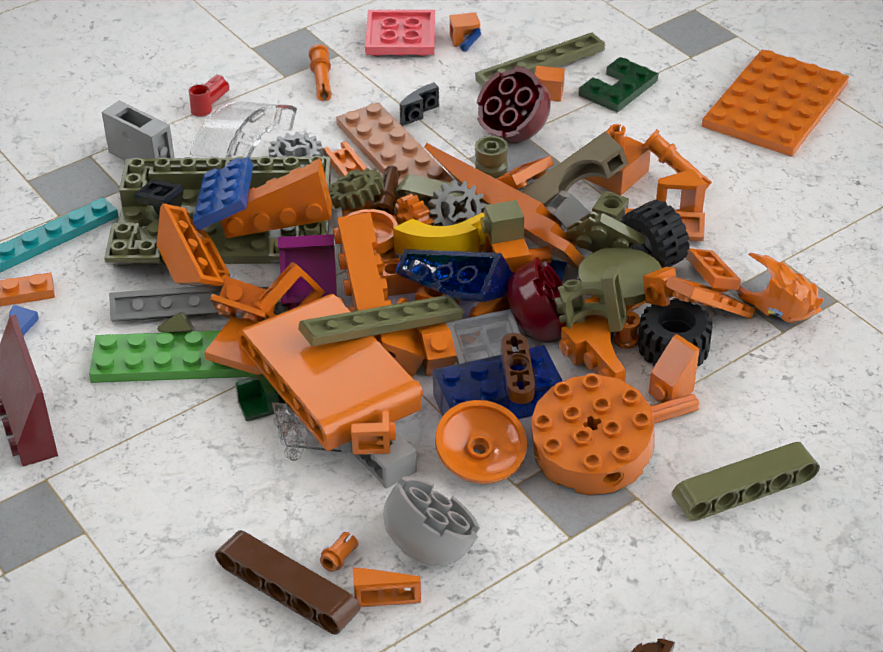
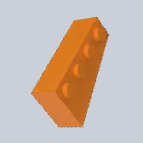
M316 159L310 165L303 168L298 167L291 170L289 174L283 177L266 181V184L258 188L253 187L249 189L246 209L221 220L226 239L331 220L333 204L321 159Z
M371 213L338 217L337 227L333 228L335 244H341L342 253L338 254L340 270H346L347 279L343 280L345 296H351L352 306H348V310L353 312L392 305L391 300H388L386 278H381V275H383L382 260L380 254L376 253L378 245Z

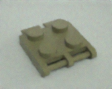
M593 211L568 226V231L566 232L571 242L592 253L607 248H632L636 244L642 245L646 242V237L642 233L604 213L597 214Z

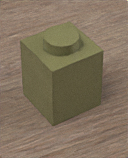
M517 200L484 205V217H481L480 220L483 234L487 233L491 244L524 238V215Z

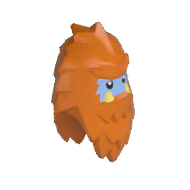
M748 254L768 269L771 279L762 292H750L740 286L736 292L745 303L754 305L768 317L775 315L788 323L802 321L821 312L820 305L823 303L824 298H818V288L815 283L810 284L802 274H796L782 261L778 262L768 255Z

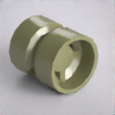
M485 136L477 140L475 144V168L495 179L507 173V142L498 136Z

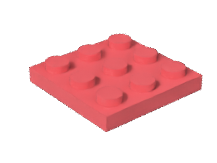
M368 10L365 55H435V10Z

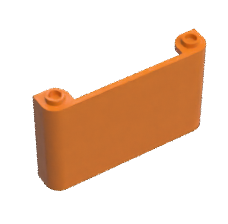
M334 294L326 295L243 328L238 332L240 348L326 451L352 441L351 424L383 423V411H389V422H395L420 411L421 396H423L420 383L417 380H413L373 335L318 346H311L298 330L300 321L350 312L343 300Z

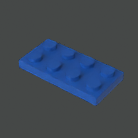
M249 156L243 159H233L226 167L220 170L212 169L204 175L193 223L198 231L246 209L253 163Z

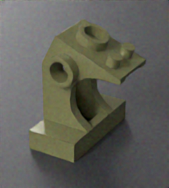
M607 267L601 281L580 282V280H569L563 286L558 287L559 297L554 298L558 315L563 314L559 316L560 323L566 322L568 329H571L574 323L586 321L588 315H602L608 319L610 332L622 331L627 321L619 267ZM598 294L600 302L585 303L584 295Z

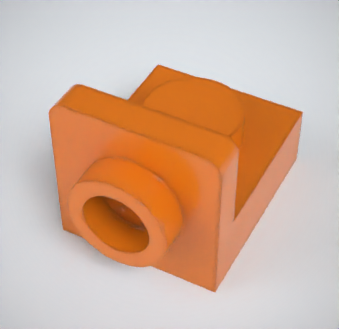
M664 267L643 276L646 303L659 306L670 304V298L674 297L672 295L674 290L665 285L670 275L676 277L674 267Z
M383 411V423L351 424L353 455L390 453V441H396L395 422H389V411Z

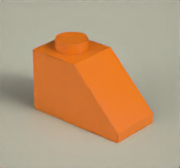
M446 323L416 327L425 354L423 365L426 376L454 372L457 355L451 330Z
M678 334L673 336L651 371L649 394L663 403L692 393L695 386L699 348Z

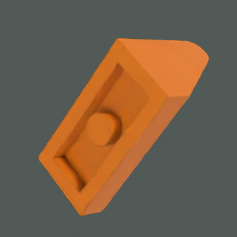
M693 169L658 179L656 200L666 202L667 189L681 190L680 207L675 211L703 213L706 183Z
M291 262L255 302V305L260 310L265 311L269 318L276 316L271 311V308L299 277L313 288L299 306L321 298L325 291L297 264Z

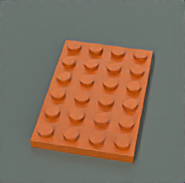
M761 49L703 117L702 127L793 157L848 85L849 76L838 71L821 68L816 64L799 61L793 57L779 55L771 50Z

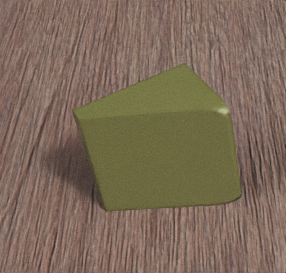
M179 312L157 326L159 332L192 331L195 329L185 312Z

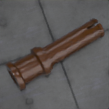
M387 166L385 168L382 179L384 189L380 190V195H374V204L371 209L385 211L394 216V206L397 204V197L394 192L397 189L400 177V170L397 171L398 168L396 166Z

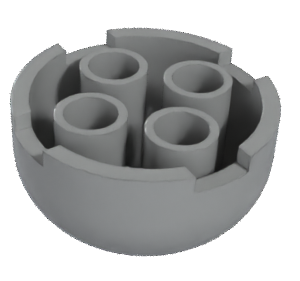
M404 476L395 485L384 504L383 521L388 535L405 555L422 563L444 566L457 562L466 555L478 538L477 532L480 527L477 520L454 496L449 500L442 493L432 490L434 487L433 483L418 477Z

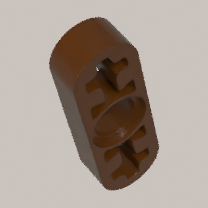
M509 333L501 340V357L507 396L514 403L526 404L532 401L535 395V380L528 340L522 334ZM512 347H516L518 353L513 354ZM513 365H521L525 367V369L521 371L512 370L510 367ZM522 382L523 390H519L517 383Z

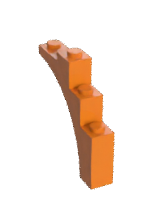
M591 295V298L585 299V303L600 302V298ZM646 301L625 305L626 311H633L646 303ZM588 315L586 321L574 323L571 329H568L567 326L561 328L560 350L575 366L585 363L587 368L592 369L597 375L618 378L625 382L626 369L616 357L611 344L612 336L615 332H610L608 319L605 316Z

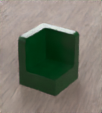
M263 374L236 381L237 402L246 421H252L280 412L278 392Z

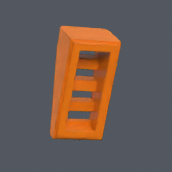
M353 568L354 597L357 599L360 607L421 603L420 576L368 568Z

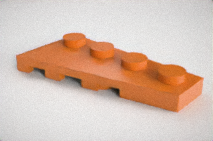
M671 275L665 285L674 290L673 296L685 302L690 301L697 305L699 303L706 307L720 308L750 319L756 310L729 295L713 290L708 285Z

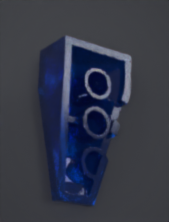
M412 249L404 250L395 270L397 275L459 301L487 302L505 296L508 281L513 274L502 253Z

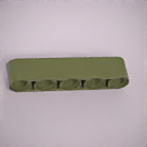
M793 442L686 479L675 486L672 491V497L690 521H698L805 483L816 476L820 465L801 442Z

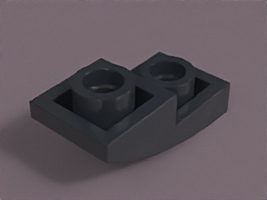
M433 82L417 89L400 102V124L402 126L423 119V112L439 107V86Z

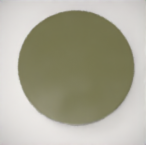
M607 248L590 254L581 262L578 269V280L580 282L601 281L607 267H619L625 305H633L646 301L643 276L662 268L654 257L643 251L632 248ZM591 294V295H593V296L599 298V295H598V294Z

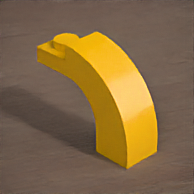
M484 213L450 226H432L411 219L393 228L394 251L407 258L431 262L458 260L479 253V245L485 243V234L482 232L480 222L481 217H484Z

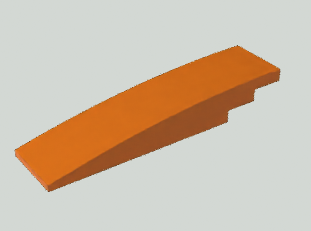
M428 143L425 144L424 148L460 184L463 181H467L468 189L475 185L476 190L474 193L476 195L483 193L484 196L479 200L481 203L490 205L517 200L524 215V236L540 247L549 246L552 255L579 269L581 262L585 258L575 248V243L571 242L570 238L560 228L562 225L541 202Z

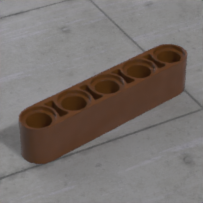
M238 530L215 552L216 560L226 571L333 635L339 634L360 611V605L352 594L243 530Z

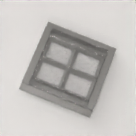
M511 309L446 323L451 330L457 355L456 364L464 386L504 377L501 340L509 333H519ZM512 347L513 354L518 353L516 347ZM513 365L510 367L512 370L521 371L525 369V367L521 365Z

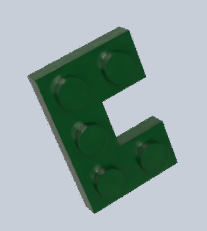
M619 57L606 67V75L619 81L614 85H610L592 77L579 87V96L618 113L658 81L659 73L631 62L629 59Z

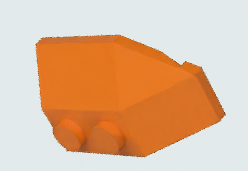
M162 204L160 207L156 246L174 282L190 286H222L226 276L230 277V273L211 237L204 229L197 230L186 208Z

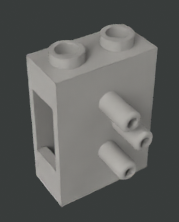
M120 100L101 112L109 153L124 161L133 158H175L169 124Z

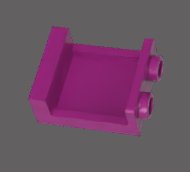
M334 234L278 237L280 274L293 262L325 291L322 297L329 294H334L337 297ZM299 277L282 296V306H288V310L298 307L313 288Z

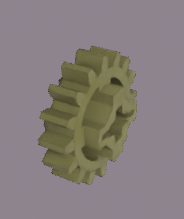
M369 168L362 172L360 169L349 171L344 177H339L335 183L331 184L332 188H329L330 197L335 209L341 207L342 210H345L349 206L351 209L359 208L365 205V202L374 200V195H380V190L384 189V182L380 172H377L376 169L370 171Z

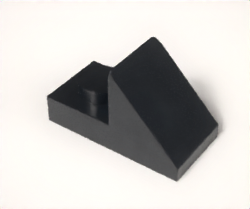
M152 179L138 190L134 196L138 203L153 206L159 216L162 204L181 207L184 189L179 184Z

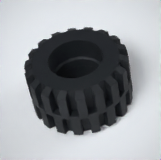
M653 200L622 217L621 223L642 233L646 237L644 244H636L632 249L651 255L659 262L661 268L671 267L687 257V250L690 248L688 242L689 234L686 231L685 223L681 220V216L675 212L671 205L668 206L664 201Z
M678 298L670 300V304L667 306L651 304V307L647 306L641 315L638 338L639 352L641 356H644L646 362L653 363V366H655L672 337L678 334L699 348L697 366H700L709 354L713 329L712 318H709V313L706 310H702V306L692 304L690 301H681Z

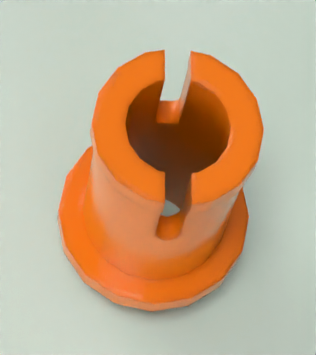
M343 532L330 548L323 549L320 563L326 570L333 572L343 567L344 560L358 547V541L354 535L346 542L350 533Z

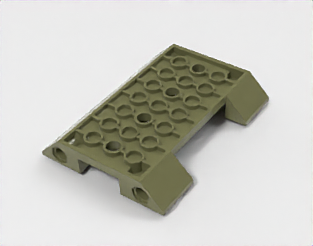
M245 157L126 159L119 188L122 204L119 223L111 225L104 257L105 263L111 265H166L156 246L159 216L153 206L138 203L134 196L138 190L152 179L182 185L184 192L181 207L186 208L190 213L189 217L194 219L204 175L212 169L220 170L226 167L233 159H243ZM249 157L253 163L249 189L253 187L258 188L273 178L283 177L289 174L291 170L298 167L303 168L319 158L322 162L328 189L331 188L330 157ZM221 220L203 229L211 237L225 264L280 263L278 237L329 234V220L227 239Z

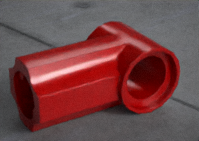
M216 74L204 85L198 84L189 88L190 110L193 115L206 116L212 112V104L229 91V83L223 76Z

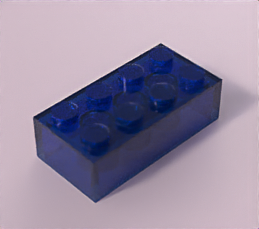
M545 345L529 348L535 380V395L529 403L517 404L508 398L501 355L433 369V396L442 416L449 409L460 403L484 400L497 403L511 411L518 419L532 417L537 402L551 387L559 382H563ZM513 365L510 367L512 370L521 371L525 369V367L521 365ZM522 382L517 383L519 390H523Z

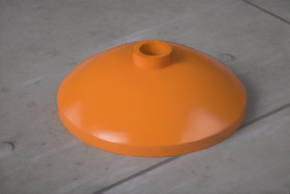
M472 400L452 407L443 415L437 426L435 446L441 462L451 473L468 482L490 484L505 480L519 469L527 451V436L519 419L505 407L490 401ZM474 450H481L483 454H477Z

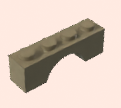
M605 131L521 191L541 202L546 207L561 190L568 192L571 186L579 180L591 176H600L608 179L629 163L623 148Z

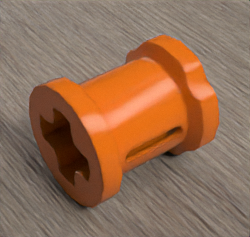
M626 311L627 321L622 331L615 333L614 343L620 348L630 349L638 345L639 335L637 328L640 326V317L635 312Z

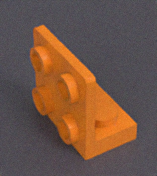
M226 276L220 295L212 294L210 297L215 309L219 311L218 314L230 319L232 316H237L253 323L269 318L265 311L260 310L255 305V302L263 295L266 289ZM277 303L271 308V311L273 313L276 309Z

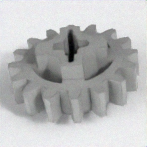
M295 132L292 136L286 133V137L278 136L277 142L271 141V147H268L269 157H323L322 142L317 141L316 136L309 138L308 133L299 134V132Z
M456 180L450 183V187L446 183L440 186L441 191L436 190L433 193L436 199H431L428 203L434 207L429 212V216H435L432 226L438 224L440 226H450L453 223L463 222L482 213L481 210L484 209V205H487L480 203L479 200L484 195L483 193L478 195L474 193L476 190L475 185L468 189L467 181H463L458 186ZM451 193H460L463 195L459 197H454L453 195H451ZM470 201L473 204L474 212L471 210ZM463 202L460 213L452 218L455 207ZM441 207L444 209L445 218L442 216Z

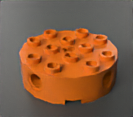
M590 373L559 382L551 387L537 402L531 418L536 463L547 479L558 486L562 484L565 487L573 488L576 493L585 495L614 493L634 483L643 473L644 467L649 463L653 454L654 421L651 406L639 390L618 378Z

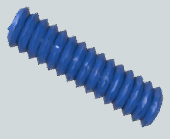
M474 29L460 44L462 51L466 52L480 37L481 29Z

